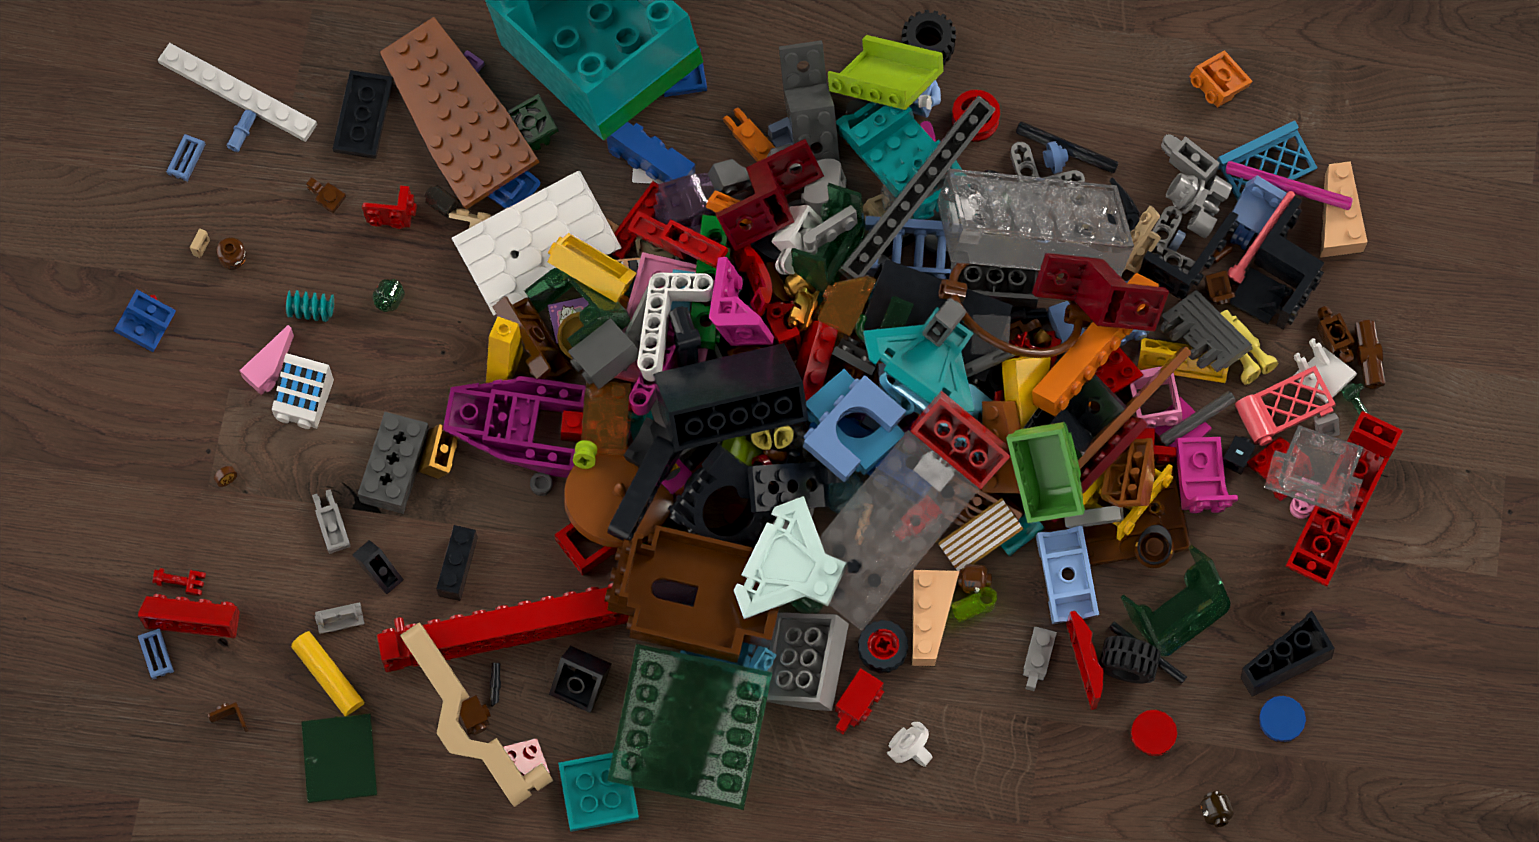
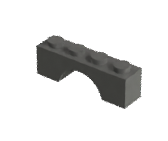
M791 144L772 148L767 157L791 146ZM733 159L713 164L708 173L714 190L728 196H732L738 191H751L754 189L746 168L740 166ZM797 163L791 165L790 170L796 171L800 168L801 165Z

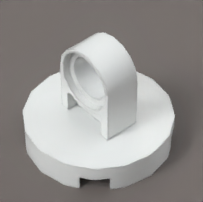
M912 722L911 725L913 727H910L908 730L903 727L892 738L888 745L891 751H887V754L896 763H902L912 758L921 766L926 767L933 758L923 747L927 742L929 732L922 723Z

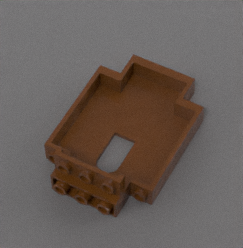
M656 525L654 533L650 532L647 545L642 544V534L634 533L633 541L624 539L623 546H618L615 560L619 561L617 568H612L610 581H614L612 589L607 588L604 601L608 602V611L629 615L626 629L630 630L629 638L738 663L742 642L770 648L779 606L744 619L734 593L736 584L744 586L747 580L741 574L754 548ZM658 580H668L697 587L698 591L694 607L656 598L651 591L653 583ZM755 583L753 590L757 591L760 584Z

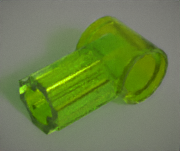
M984 587L977 593L952 603L951 607L955 618L960 623L983 612H991L995 608L997 594L994 589ZM988 596L992 599V602L984 604L980 598Z

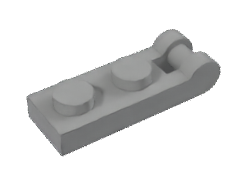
M852 205L803 235L804 252L806 255H815L817 248L833 241L838 235L851 230L858 224L857 213Z

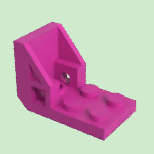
M718 257L709 319L731 346L773 345L774 336L761 317L738 297L739 289H742L743 285L742 277L737 273L727 257Z

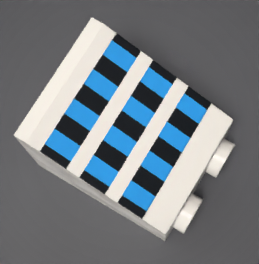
M286 353L272 406V412L278 421L283 423L291 421L305 429H310V427L317 429L334 381L329 365Z

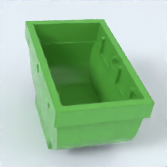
M1065 422L1019 429L1013 434H1008L1006 439L1027 523L1083 515L1085 509L1080 481L1081 472L1071 432H1068Z

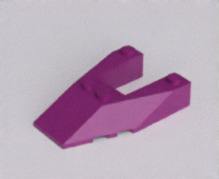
M519 376L516 379L504 381L500 379L494 380L491 383H474L451 387L443 431L505 462L551 476L567 478L575 465L573 463L575 449L533 443L539 409L562 413L563 410L586 412L588 386Z

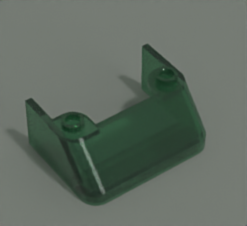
M832 183L827 185L829 199L827 203L822 205L820 210L822 222L852 205L857 213L858 224L851 230L838 235L833 241L817 248L815 255L796 248L791 250V265L794 272L820 293L828 296L832 295L842 277L838 270L860 244L865 232L861 193Z
M558 268L551 269L524 290L538 313L573 286L589 303L579 315V319L584 326L567 338L572 348L610 318L621 330L630 322V315L619 301L614 302Z
M1193 545L1188 547L1195 564L1185 572L1184 582L1187 587L1152 612L1151 608L1145 604L1137 605L1125 595L1121 596V600L1132 623L1148 643L1160 651L1161 656H1169L1225 615L1231 605L1213 560Z

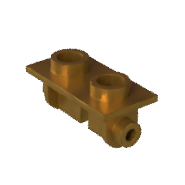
M801 287L797 291L793 304L799 308L795 306L791 308L787 319L790 328L797 327L799 333L809 328L812 323L811 315L818 305L819 291L811 294L805 287Z

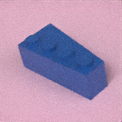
M627 122L607 138L608 150L614 157L624 158L631 167L635 169L641 168L646 171L645 173L651 179L663 181L664 185L672 191L676 189L682 192L695 173V164L673 148L667 150L662 140L656 136L651 138L647 136L643 131V127L637 123L633 126Z

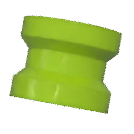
M586 440L576 443L573 463L582 469L592 468L596 461L597 446L593 442Z

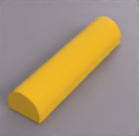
M310 631L301 634L293 641L292 649L345 717L364 705V700Z

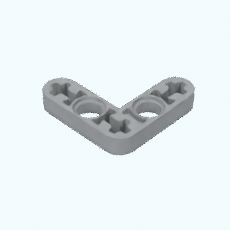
M1017 142L1012 146L1010 152L1011 160L1022 195L1027 202L1036 203L1076 193L1083 188L1085 177L1077 170L1039 178L1029 145L1024 142ZM1018 149L1024 152V162L1022 163L1020 155L1016 154ZM1023 168H1030L1033 174L1029 177H1024L1020 171ZM1071 178H1075L1078 181V185L1071 182ZM1056 182L1059 184L1060 189L1051 191L1048 188V184ZM1042 185H1044L1045 194H1043V189L1041 190ZM1030 188L1037 191L1035 196L1032 193H1028Z
M1169 206L1165 208L1153 229L1155 233L1160 230L1166 231L1168 238L1165 240L1160 239L1154 250L1161 256L1163 253L1166 254L1164 261L1169 258H1175L1180 268L1182 263H1184L1183 272L1188 274L1196 261L1167 248L1182 219L1181 210L1174 206ZM1173 213L1175 214V219L1168 226L1166 223L1169 216Z

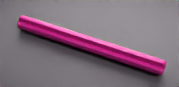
M1229 161L1226 166L1227 174L1247 180L1258 175L1283 191H1293L1296 195L1345 210H1350L1353 203L1351 197Z

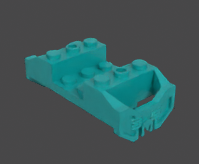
M870 102L854 114L844 115L836 120V130L840 137L845 139L895 198L941 142L940 140L934 142L914 119L913 110L910 107L903 110ZM957 161L948 169V171L952 169L953 173L948 183L940 190H936L930 197L925 198L911 216L912 219H929L934 215L933 209L939 212V207H943V205L946 207L948 205L947 201L952 203L958 198L968 183L966 173Z

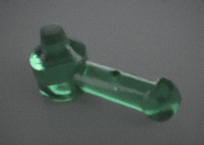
M1351 382L1341 389L1343 397L1348 402H1352L1359 415L1361 411L1368 413L1359 398L1360 391L1364 389L1363 384Z

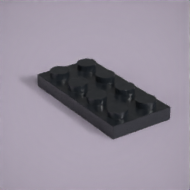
M350 70L332 148L333 152L376 159L393 85L392 76Z

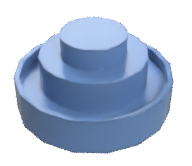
M1056 141L1049 142L1046 145L1047 150L1043 151L1045 165L1047 168H1051L1053 174L1062 172V167L1065 166V162L1068 161L1067 150L1062 149L1061 145L1058 146Z

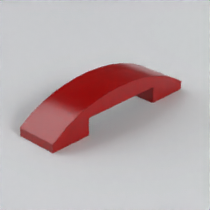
M747 245L735 251L732 256L738 271L747 273L755 294L750 302L753 311L762 317L772 296L771 278L760 256L750 245Z

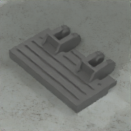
M1197 290L1162 315L1165 321L1160 329L1165 333L1172 330L1169 335L1172 341H1176L1183 336V339L1192 347L1189 358L1195 360L1197 357H1200L1196 365L1201 369L1209 364L1216 372L1222 368L1226 369L1253 349L1252 344Z

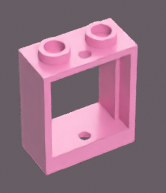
M1162 367L1140 370L1144 376L1129 385L1131 399L1137 394L1136 390L1141 389ZM1174 373L1162 384L1169 385L1174 410L1143 416L1140 408L1135 412V417L1143 418L1149 424L1146 428H1155L1162 425L1173 426L1182 421V409Z

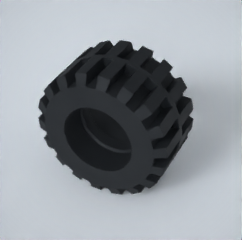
M925 10L923 14L919 11L916 12L915 17L911 15L908 18V22H905L902 29L901 43L943 53V65H945V60L949 61L951 54L954 53L956 41L955 26L952 27L953 22L950 19L946 20L947 16L945 14L938 15V11L934 10L933 13H929V10ZM922 34H933L939 38L940 42L934 46H925L918 42L917 37Z
M1125 636L1107 637L1104 641L1099 665L1103 668L1104 673L1113 678L1131 683H1151L1155 680L1161 653L1156 647L1145 641Z

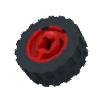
M880 620L867 625L865 630L861 632L858 640L859 658L863 661L865 667L867 666L869 670L877 671V673H890L892 670L898 669L904 663L908 653V637H906L905 631L892 621Z

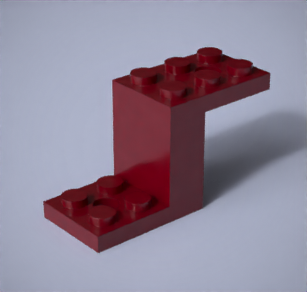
M806 139L746 167L755 194L715 213L735 251L794 223L795 221L785 195L824 177ZM797 163L801 165L800 168L796 171L790 170V167L793 164ZM744 219L751 220L747 226L739 225Z
M1045 253L1032 294L1035 297L1075 301L1097 326L1155 332L1169 291L1164 287L1127 284L1104 259ZM1064 273L1063 278L1056 281V277L1059 274ZM1145 304V307L1137 312L1138 307Z

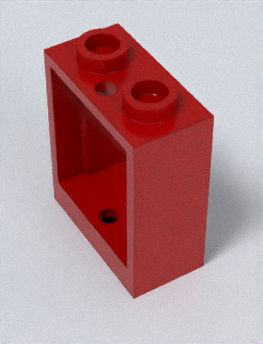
M570 523L555 534V540L582 576L617 552V548L604 546L585 560L568 538L569 535L577 530Z

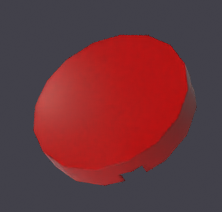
M1147 710L1139 714L1131 728V739L1135 747L1150 756H1160L1168 752L1175 744L1177 737V728L1173 719L1165 712L1159 710Z

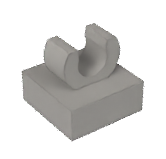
M1335 413L1327 414L1321 418L1314 417L1315 435L1319 442L1340 435L1339 418Z

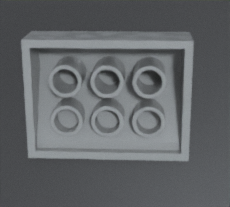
M778 613L769 649L777 656L765 674L771 680L759 700L809 710L832 711L849 623L834 614Z

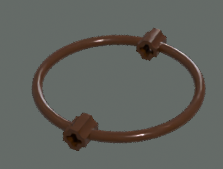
M977 251L959 260L953 267L949 280H942L939 298L953 299L962 305L961 302L966 298L967 284L957 282L958 277L966 266L978 260H1010L1030 267L1037 272L1040 271L1042 264L1027 256L1010 251ZM1067 300L1069 304L1065 309L1064 322L1074 325L1069 338L1062 344L1052 348L1029 349L1009 344L991 335L980 327L968 313L961 319L973 333L988 344L1010 354L1028 358H1048L1068 351L1078 341L1082 328L1088 327L1091 323V318L1075 301Z

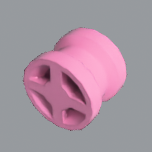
M1305 492L1296 494L1290 504L1291 514L1298 519H1305L1310 516L1315 506L1313 497Z

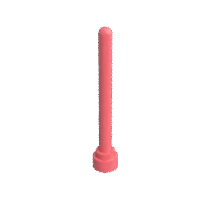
M1293 191L1287 192L1238 265H1234L1233 268L1230 267L1227 272L1230 279L1238 284H1241L1244 280L1246 267L1294 198L1295 193Z

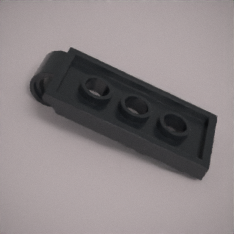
M820 461L748 466L751 512L773 511L774 507L803 496L808 508L830 506L828 484L843 483L840 478ZM808 479L812 482L811 491H809L806 487V482ZM789 480L793 483L792 492H789L787 489ZM770 482L774 485V492L772 494L768 490Z

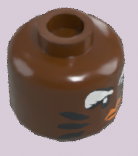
M234 237L225 238L216 248V255L224 268L230 270L237 269L246 261L247 253L239 239Z
M966 564L959 571L958 586L962 587L964 593L982 595L986 592L987 587L992 585V574L988 573L987 567L984 565Z

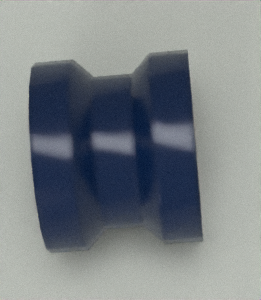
M1240 223L1230 243L1233 245L1237 244L1242 250L1246 251L1256 232L1245 229V226Z

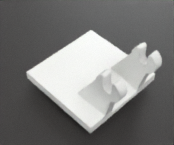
M1312 338L1309 344L1313 349L1315 357L1307 363L1304 357L1300 358V354L1296 353L1294 359L1298 364L1299 370L1294 375L1316 365L1333 398L1357 373L1325 347L1322 348L1319 342L1316 344L1315 339ZM1314 373L1306 376L1303 381V385L1315 388L1317 383ZM1316 393L1315 396L1325 404L1328 403L1325 395Z

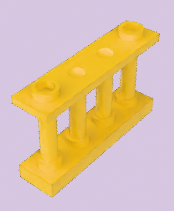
M1168 464L1162 472L1155 468L1154 478L1156 480L1153 483L1150 503L1163 487L1167 488L1172 482V465ZM1105 471L1083 493L1085 510L1102 508L1097 503V499L1101 496ZM1148 506L1125 507L1130 510L1123 521L1113 523L1118 526V540H1121L1125 534L1129 535L1132 532L1135 522Z

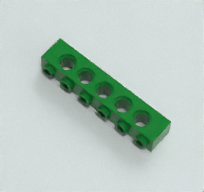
M703 215L700 234L711 240L714 238L720 239L721 242L719 244L728 248L725 257L730 259L731 246H727L728 237L717 217ZM697 259L696 273L708 274L715 280L716 268ZM692 302L690 317L694 329H697L700 334L701 348L715 350V344L720 342L721 334L709 319L711 306H705L703 302ZM709 321L712 324L708 327H703L701 322Z

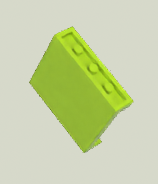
M866 35L862 39L863 51L842 72L829 71L828 83L829 91L906 110L943 73V53Z

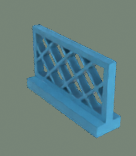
M1295 120L1218 157L1217 161L1220 163L1218 170L1221 169L1227 182L1232 185L1231 190L1237 201L1241 195L1239 191L1241 184L1246 185L1247 182L1243 181V178L1237 179L1226 173V166L1229 161L1235 163L1245 161L1244 165L1247 166L1249 159L1254 157L1261 160L1259 170H1262L1265 161L1276 165L1273 173L1277 175L1279 166L1291 170L1288 177L1291 180H1296L1317 169L1298 132L1299 127ZM1295 138L1298 144L1297 151L1285 148L1287 140ZM1268 149L1280 150L1278 161L1266 157ZM1283 152L1295 156L1292 166L1281 162ZM1298 157L1306 159L1310 167L1305 170L1295 167Z

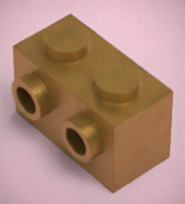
M439 424L428 430L418 472L437 479L451 471L454 452L458 444V438L443 431V425Z

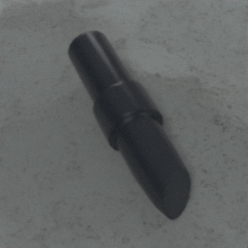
M492 663L489 685L491 707L499 702L501 663Z

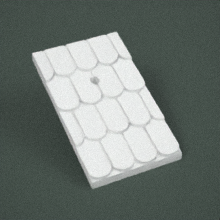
M580 171L563 178L452 237L493 316L496 315V312L492 306L504 296H507L511 304H514L570 276L547 262L550 257L548 251L559 237L563 238L566 234L570 233L607 256L622 248Z

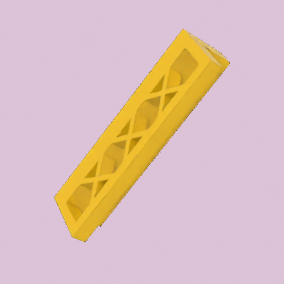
M1143 338L1140 342L1137 368L1145 370L1162 367L1180 348L1187 347L1191 350L1192 347L1186 344ZM1188 357L1173 372L1176 376L1226 383L1228 368H1222L1216 372L1209 364L1201 369L1196 365L1200 357H1197L1195 360H1191Z

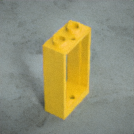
M570 233L566 234L563 238L559 237L548 251L550 257L547 262L614 302H617L628 291L637 274L635 271Z

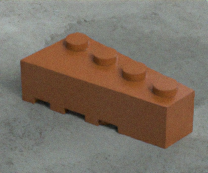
M982 401V425L1007 445L1006 438L1008 434H1013L1016 430L1021 429L1015 401ZM1011 457L984 485L982 492L1020 493Z

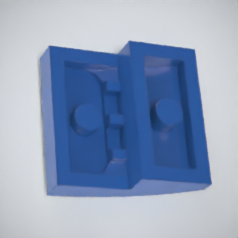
M136 289L114 332L154 352L176 310Z

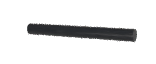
M1115 621L1109 627L1118 636L1137 639ZM1160 656L1158 666L1182 684L1187 676Z

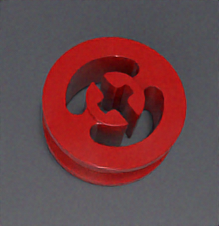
M983 90L966 91L953 104L952 125L956 123L964 113V109L968 108L978 95L996 109L987 120L988 122L982 126L971 141L988 139L996 132L999 126V103L993 95Z

